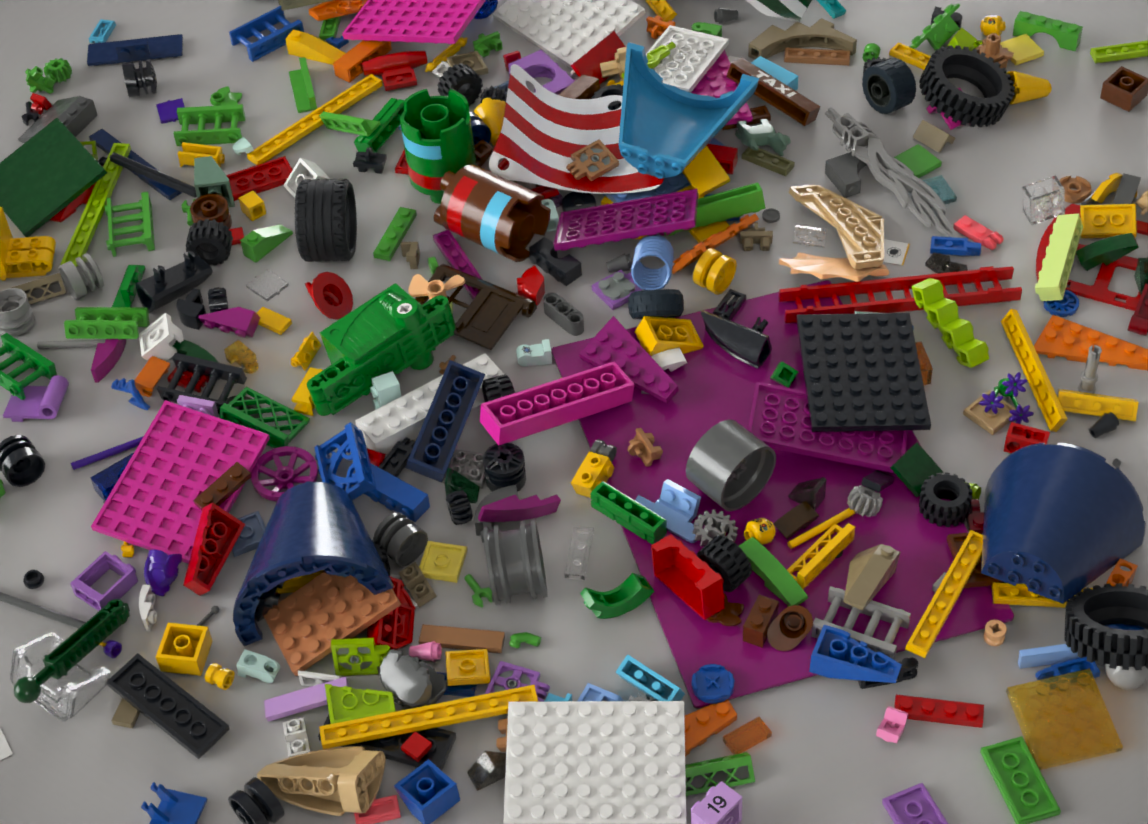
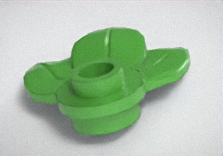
M229 86L223 87L211 95L210 102L213 106L237 105V102L242 98V93L230 92Z

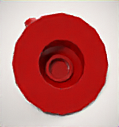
M323 272L313 279L312 284L310 282L305 283L315 306L328 318L339 320L351 312L353 295L348 284L337 274Z

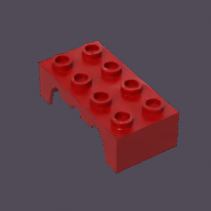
M671 534L651 545L654 576L700 617L706 620L725 608L724 581L722 576L718 572L713 571L705 561L699 559L694 551H690L681 540H677Z

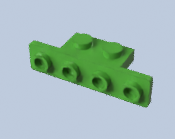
M960 4L948 5L942 15L940 14L934 18L932 25L926 26L920 36L918 35L912 39V44L909 47L917 48L924 40H927L934 50L939 49L960 29L951 18V15L960 7Z

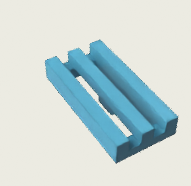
M101 19L90 35L89 42H106L116 26L115 21Z

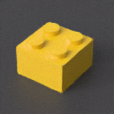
M167 623L156 654L160 671L201 676L213 642L209 628L207 626Z

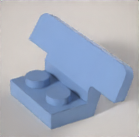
M669 479L663 482L660 499L655 503L640 495L637 496L635 501L667 520V531L689 543L697 542L695 540L696 535L693 534L694 524L691 522L697 516L701 496Z

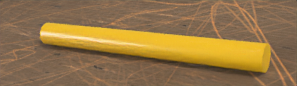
M850 508L790 540L787 542L790 549L797 547L829 529L834 524H838L856 514L855 511Z

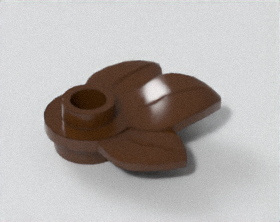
M724 594L725 608L706 620L712 623L719 622L724 626L739 625L742 622L739 616L744 610V604L728 602V598Z

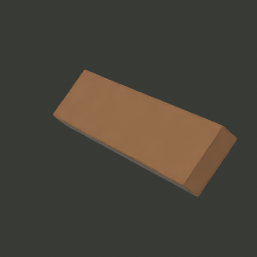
M785 48L784 62L849 66L850 51Z
M422 624L418 642L420 645L435 641L441 644V648L461 650L488 649V652L502 653L505 632Z

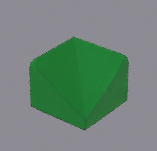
M782 361L779 362L770 379L789 388L798 371Z

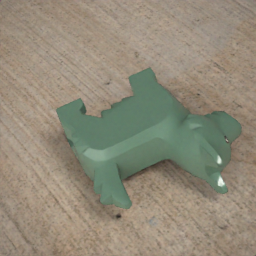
M760 119V124L754 126L746 125V121L737 122L738 130L735 131V135L741 140V143L757 151L759 150L758 146L769 145L779 156H784L783 151L791 143V140L787 135H783L780 132L777 133L773 126L769 124L768 119Z

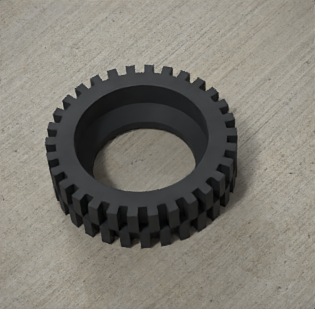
M951 45L947 48L944 46L941 49H937L929 59L919 80V87L922 89L921 93L926 95L924 98L926 102L931 101L929 105L932 108L937 107L936 111L939 114L941 112L945 113V118L948 119L950 116L953 118V122L959 120L961 125L969 123L970 127H974L976 124L978 127H983V125L988 127L1000 121L1013 99L1015 87L1013 86V80H1010V74H1006L1007 70L1005 68H1000L1001 64L999 62L994 63V59L992 57L986 58V54L983 52L978 54L976 49L969 51V47L964 46L961 49L957 45L955 48ZM947 78H958L970 82L983 93L985 98L975 97L962 92L952 85Z
M1116 583V586L1104 584L1102 588L1099 585H1095L1093 590L1088 587L1084 588L1083 592L1080 591L1070 600H1067L1064 640L1067 647H1071L1073 653L1078 652V657H1087V661L1091 663L1097 661V665L1100 666L1109 664V668L1116 669L1117 666H1122V670H1129V667H1134L1135 670H1142V667L1145 666L1148 669L1147 587L1140 586L1135 588L1134 584H1128V587L1122 586V583ZM1130 624L1145 628V630H1121L1105 625Z

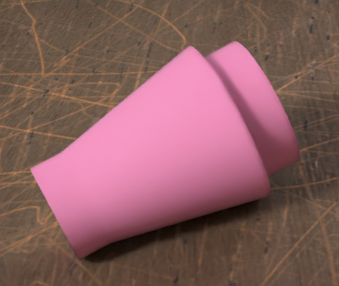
M432 641L410 646L409 656L435 662L441 659V644Z

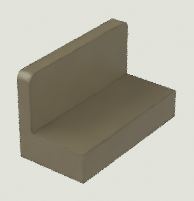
M925 120L921 121L913 135L914 139L939 153L946 142L953 144L956 139Z

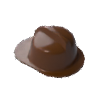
M799 605L785 608L768 628L767 637L771 646L779 651H788L796 647L812 629L813 618L808 609Z

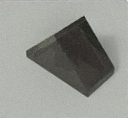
M825 477L798 483L788 497L799 504L807 501L816 510L825 499L827 480Z
M484 751L467 771L477 791L505 778L506 753Z

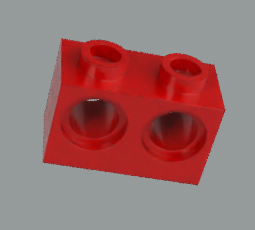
M1011 422L1006 435L1004 452L1013 453L1023 447L1038 443L1048 445L1050 432Z

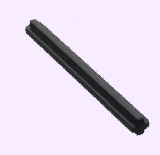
M115 152L110 155V161L194 198L197 197L195 187Z

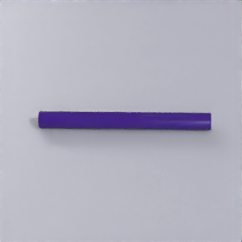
M144 436L72 462V469L75 470L135 448L140 444Z

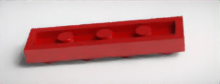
M897 694L895 696L894 708L907 712V719L978 728L983 727L984 705Z

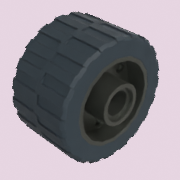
M889 58L867 68L862 78L863 92L869 105L879 113L889 114L909 105L915 99L916 81L911 69L902 60Z

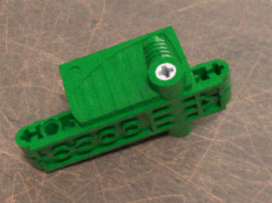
M395 283L319 332L331 365L307 382V388L317 413L321 416L335 415L363 395H369L371 392L370 387L373 386L372 378L392 371L397 375L408 367L414 370L428 368L434 361L432 350H436V346L453 336V331L456 329L447 297L439 295L421 305Z

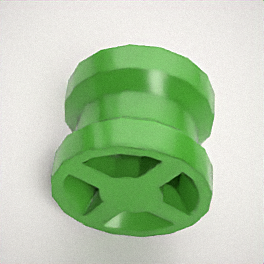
M875 43L867 44L864 48L863 61L867 62L868 59L872 60L873 57L877 59L880 54V47Z

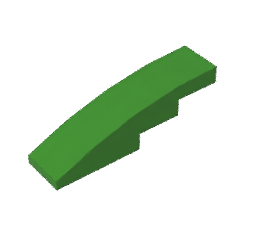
M754 537L739 545L751 563L752 570L765 581V587L788 606L799 605L808 599V595L792 575Z

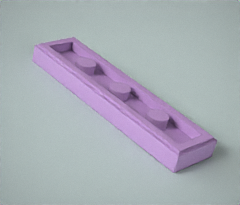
M342 677L264 700L267 721L327 705L324 684L349 687L348 679Z

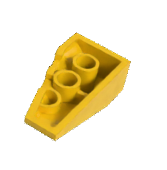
M292 30L285 39L288 54L333 65L336 60L346 54L321 38L298 30Z

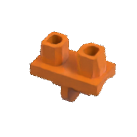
M658 15L654 18L650 16L646 18L648 23L647 32L651 33L653 39L661 36L669 25L676 26L674 21L664 22L662 17Z

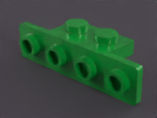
M128 265L112 307L132 306L137 293L135 283L142 280L146 270L144 265Z

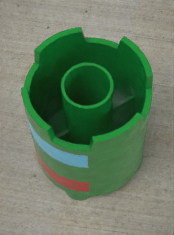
M424 89L404 100V111L400 117L409 179L412 186L419 192L429 195L432 202L441 204L444 191L441 190L440 183L444 174L448 171L457 173L467 165H476L470 111L467 99L455 90L450 89L449 96H429L428 90Z

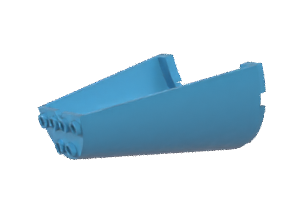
M628 42L619 133L621 156L642 174H649L659 179L679 175L752 97L757 88L759 78L742 74L736 90L722 94L720 98L693 94L663 83V78L654 69H649L645 47Z

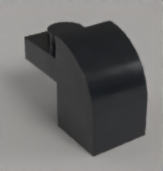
M193 288L185 300L178 299L176 303L181 323L197 330L203 325V322L198 318L199 315L206 314L205 306L202 305L203 299L200 289Z

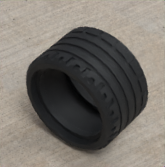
M348 179L302 180L296 190L294 212L296 242L301 258L306 262L349 261L354 256L357 240L356 201L351 182Z

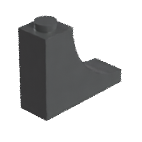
M851 152L826 160L825 174L843 197L847 198L860 193L861 179L858 173L867 164L855 156L853 157Z

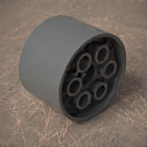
M731 419L724 420L710 428L696 443L686 464V477L723 509L735 511L750 503L765 487L773 473L776 454L771 447L737 421Z

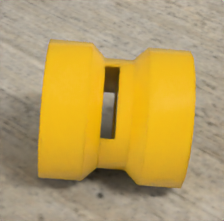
M212 663L206 671L205 682L211 685L217 684L218 688L227 690L233 683L235 673L231 669H223L221 665Z

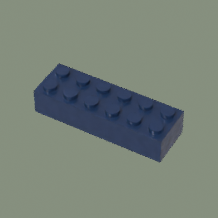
M449 360L408 458L406 469L442 483L485 377L484 373Z

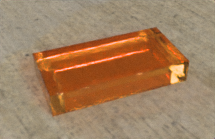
M757 717L724 735L723 742L733 755L739 754L771 737L772 732L763 720Z

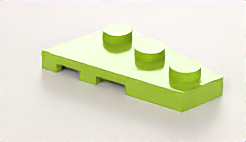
M324 684L331 724L396 712L392 692L371 689L362 690L347 686L338 687Z

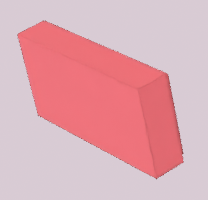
M397 795L375 799L366 813H354L356 824H375L401 818Z

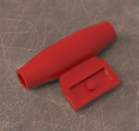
M403 51L378 56L362 62L364 76L370 74L382 75L385 91L417 85L414 68L425 65L428 61L425 51Z

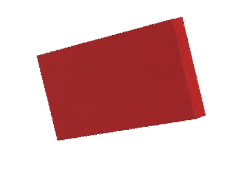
M613 31L574 62L571 67L578 77L583 74L599 79L601 84L608 77L603 78L600 63L615 60L614 55L617 53V49L626 46L615 31Z
M283 156L226 176L229 178L233 198L236 201L239 200V197L251 191L257 194L284 185L293 169L286 157Z

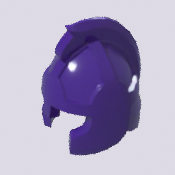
M149 550L144 567V577L146 584L151 585L152 593L158 596H165L164 593L170 590L169 585L175 581L179 573V568L177 567L182 562L181 554L167 555L161 550Z

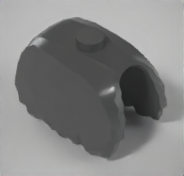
M391 649L387 656L383 657L379 672L380 681L388 692L393 693L395 703L401 706L407 704L414 708L435 704L444 694L447 684L445 676L441 673L437 674L435 669L429 664L426 665L425 662H420V659L417 657L403 656L402 651Z

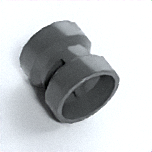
M597 439L592 445L590 452L607 456L612 462L616 456L617 447L611 444L607 445L605 441Z

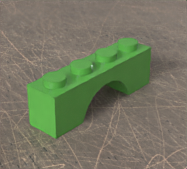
M1020 11L1015 19L1013 36L1018 37L1027 34L1031 37L1035 33H1047L1057 40L1060 48L1076 51L1081 41L1083 26Z

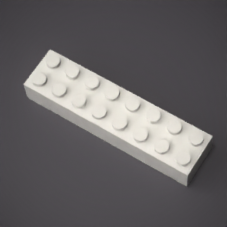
M485 353L463 364L466 367L484 373L485 377L483 380L504 375ZM443 375L355 420L356 426L363 432L366 446L369 449L388 454L398 441L402 442L405 437L410 438V442L416 439ZM482 384L472 409L485 403Z

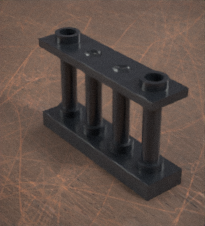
M175 353L172 359L177 370L168 388L158 386L157 391L162 400L177 403L179 395L215 401L218 414H220V407L226 403L234 384L244 385L247 377L243 368ZM184 372L194 373L184 392L175 390ZM203 375L209 376L210 379L202 395L192 394L200 377ZM217 380H226L227 383L219 399L209 398Z

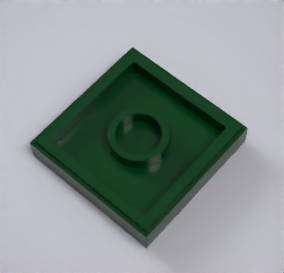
M918 442L909 448L890 467L916 498L920 496L921 487L924 481L929 479V476L943 473Z

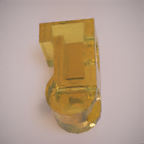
M240 340L235 341L224 349L226 360L230 364L238 363L244 372L249 374L258 370L256 354Z

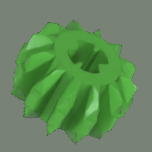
M55 58V60L45 63L44 74L45 76L48 74L54 75L56 82H66V79L71 78L72 68L67 60Z

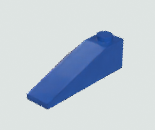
M823 625L811 655L809 672L835 679L896 683L902 664L882 652L871 650L863 641L859 643L850 637L851 634L844 630Z

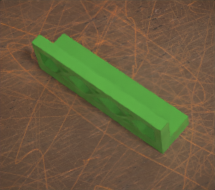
M744 752L685 764L686 778L690 777L686 781V789L688 786L692 788L686 790V796L708 792L712 786L716 787L718 783L712 780L717 771L723 770L728 774L724 783L729 787L755 782L751 755ZM747 765L748 778L739 779L734 775L738 767ZM702 775L707 779L702 787L696 788L690 784L695 776Z

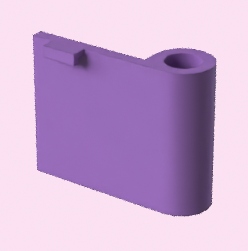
M56 375L51 378L48 386H26L23 388L24 400L11 395L3 418H11L12 422H23L24 419L55 418L68 389V380L63 376Z

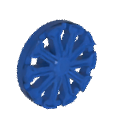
M1065 290L1063 300L1044 301V308L1051 315H1058L1059 317L1071 316L1078 310L1079 299L1073 292Z

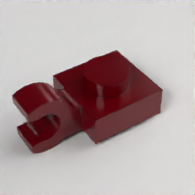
M972 499L970 514L966 518L969 532L972 530L983 534L984 512H980L979 500Z

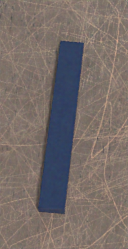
M100 129L89 136L90 141L96 140V146L108 155L114 143H121L104 129ZM130 151L129 159L159 171L135 152ZM131 171L168 200H172L183 193Z

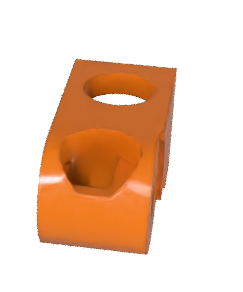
M1120 558L1106 584L1116 586V583H1122V586L1128 587V584H1131L1138 566ZM1121 566H1125L1131 571H1124L1121 569Z

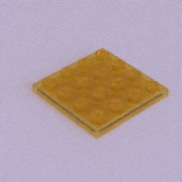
M1090 668L1007 687L1006 693L1022 734L1040 770L1119 752L1123 749Z

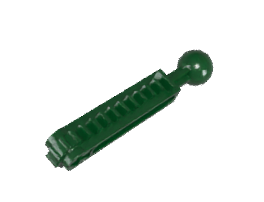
M120 599L111 600L49 655H45L43 659L45 667L34 677L24 676L15 683L14 696L22 703H32L40 696L41 685L50 677L59 680L62 676H67V672L127 621L128 617H130L128 604Z

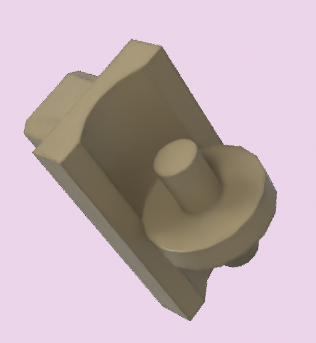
M754 222V228L740 231V244H742L744 251L753 250V244H760V250L762 251L770 250L773 231H765V227L758 228V222Z

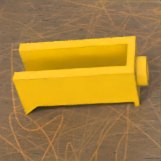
M182 142L183 152L178 151L180 167L183 165L194 166V158L212 156L219 167L225 161L222 147Z
M309 368L291 399L292 402L297 403L294 411L313 416L312 409L315 406L307 388V382L323 371L322 369Z

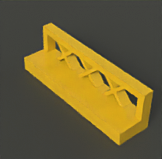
M1058 389L1059 402L1066 412L1102 416L1104 413L1112 412L1118 419L1136 421L1139 404L1136 399Z
M850 523L844 528L834 524L787 569L802 589L812 582L854 540L855 527ZM837 532L838 534L831 540V535ZM820 546H824L820 551H818V548ZM808 558H812V559L806 564L805 561H806ZM794 571H799L797 577L792 574Z

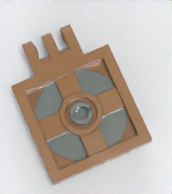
M598 139L571 154L573 162L568 164L566 169L570 171L576 180L587 176L590 181H593L618 167L619 161Z

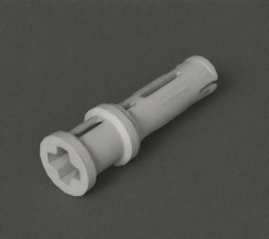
M1093 345L1089 347L1086 367L1080 376L1079 392L1095 393V383L1098 380L1096 372L1102 352L1101 347L1094 345V350Z

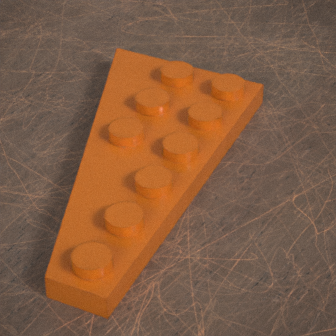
M333 0L323 2L310 8L309 15L317 21L357 13L368 0Z
M756 213L750 217L748 214L739 220L738 224H731L726 228V231H720L717 234L711 235L706 241L700 242L690 251L687 250L681 254L679 258L673 261V275L699 259L706 250L710 248L715 249L740 233V231L753 225L754 222L759 220Z
M1052 315L1034 344L1037 354L1048 355L1047 358L1055 359V356L1066 357L1070 361L1085 363L1087 362L1089 347L1093 345L1094 350V345H1097L1102 349L1099 362H1106L1108 366L1121 364L1127 365L1128 368L1148 371V349Z

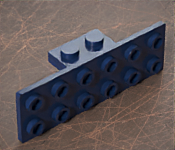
M177 34L89 44L87 65L98 66L182 56L183 35Z

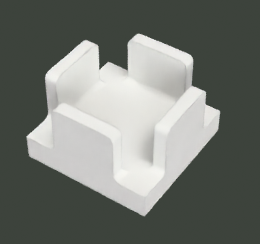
M167 313L163 314L139 334L141 356L146 360L154 356L167 361L177 353V349L169 343L174 338L180 343L184 341L182 330L172 323L171 316Z

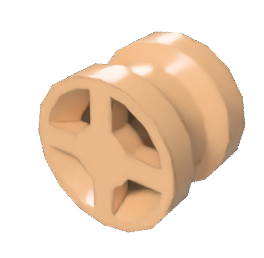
M995 619L987 622L983 637L984 641L991 646L1003 644L1007 631L1006 625L1002 621Z

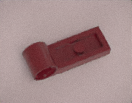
M1148 284L1144 286L1128 326V331L1143 336L1148 334Z

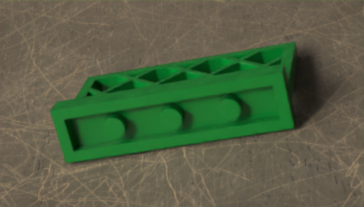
M247 386L229 404L224 403L220 407L221 419L269 434L270 439L267 445L274 449L288 446L310 422V418ZM248 394L254 397V399L244 400V397ZM265 403L270 405V407L260 408L259 404ZM256 404V409H246V405ZM242 406L243 410H238L234 407ZM282 411L286 415L276 416L275 412ZM272 412L273 417H262L261 413ZM258 414L259 418H253L249 415ZM298 419L302 422L299 424H292L291 420ZM277 421H288L289 425L278 426ZM274 422L275 426H269L265 423ZM290 430L291 433L287 435L281 431Z

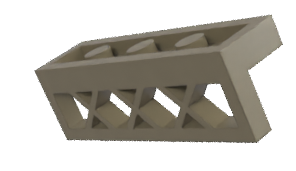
M60 273L12 287L25 291L27 298L33 299L29 301L30 305L67 294ZM59 283L62 291L54 293L48 289L50 285ZM42 289L44 293L42 297L35 298L31 296L32 291Z

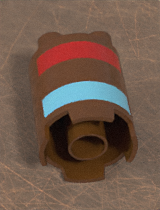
M473 164L461 168L457 173L448 171L442 177L440 188L444 191L441 205L438 206L434 213L435 223L515 262H521L529 258L530 252L525 248L529 245L535 234L545 236L549 225L551 209L541 202V199H544L545 196Z

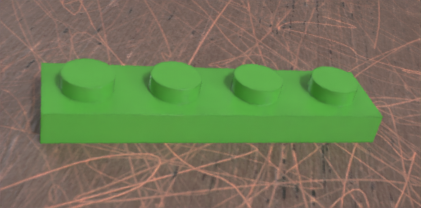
M404 207L398 209L373 252L374 258L391 261L417 216L416 210Z

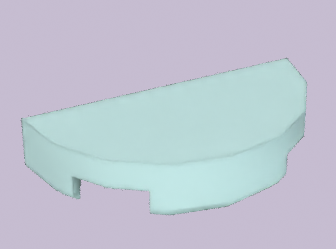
M244 137L233 145V150L237 155H241V152L248 154L254 150Z

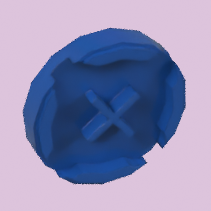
M708 664L700 667L693 674L691 682L694 695L699 700L712 704L721 703L730 698L735 686L733 674L730 671L728 672L725 667L717 664Z

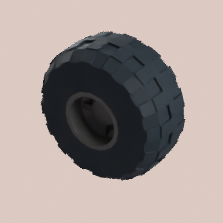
M676 289L632 292L628 297L629 314L633 319H642L644 316L680 317L684 311L683 294L680 290Z

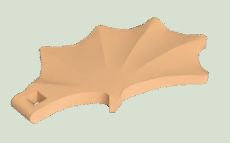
M799 252L792 259H779L780 265L791 268L790 274H812L819 279L842 277L860 282L868 275H889V270L885 264L878 267L854 269L848 258L820 257Z

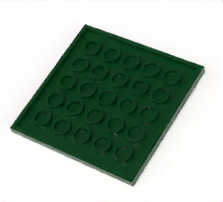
M56 118L0 162V207L3 208V211L25 237H29L100 180L107 172L65 125Z

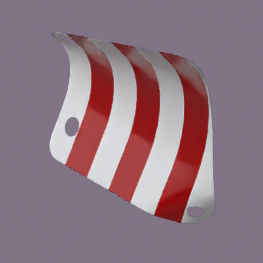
M516 64L511 66L503 126L489 160V168L492 173L512 181H522L566 191L595 194L650 191L658 188L664 180V177L659 179L655 176L638 172L635 167L621 156L619 133L623 96L610 95L596 99L562 97L541 86L520 66ZM526 81H529L534 85L536 89L535 93L531 92L527 88ZM611 102H621V106L618 109H608V105ZM600 139L618 159L619 166L593 181H590L587 176L576 180L570 171L566 169L567 165L573 162L571 154ZM501 158H506L509 161L508 169L500 170L498 168V161Z

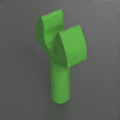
M187 200L182 203V211L187 213V224L192 226L191 206H188Z
M471 574L465 576V581L475 593L472 595V601L475 605L483 607L481 597H486L491 603L493 602L490 587L481 588Z

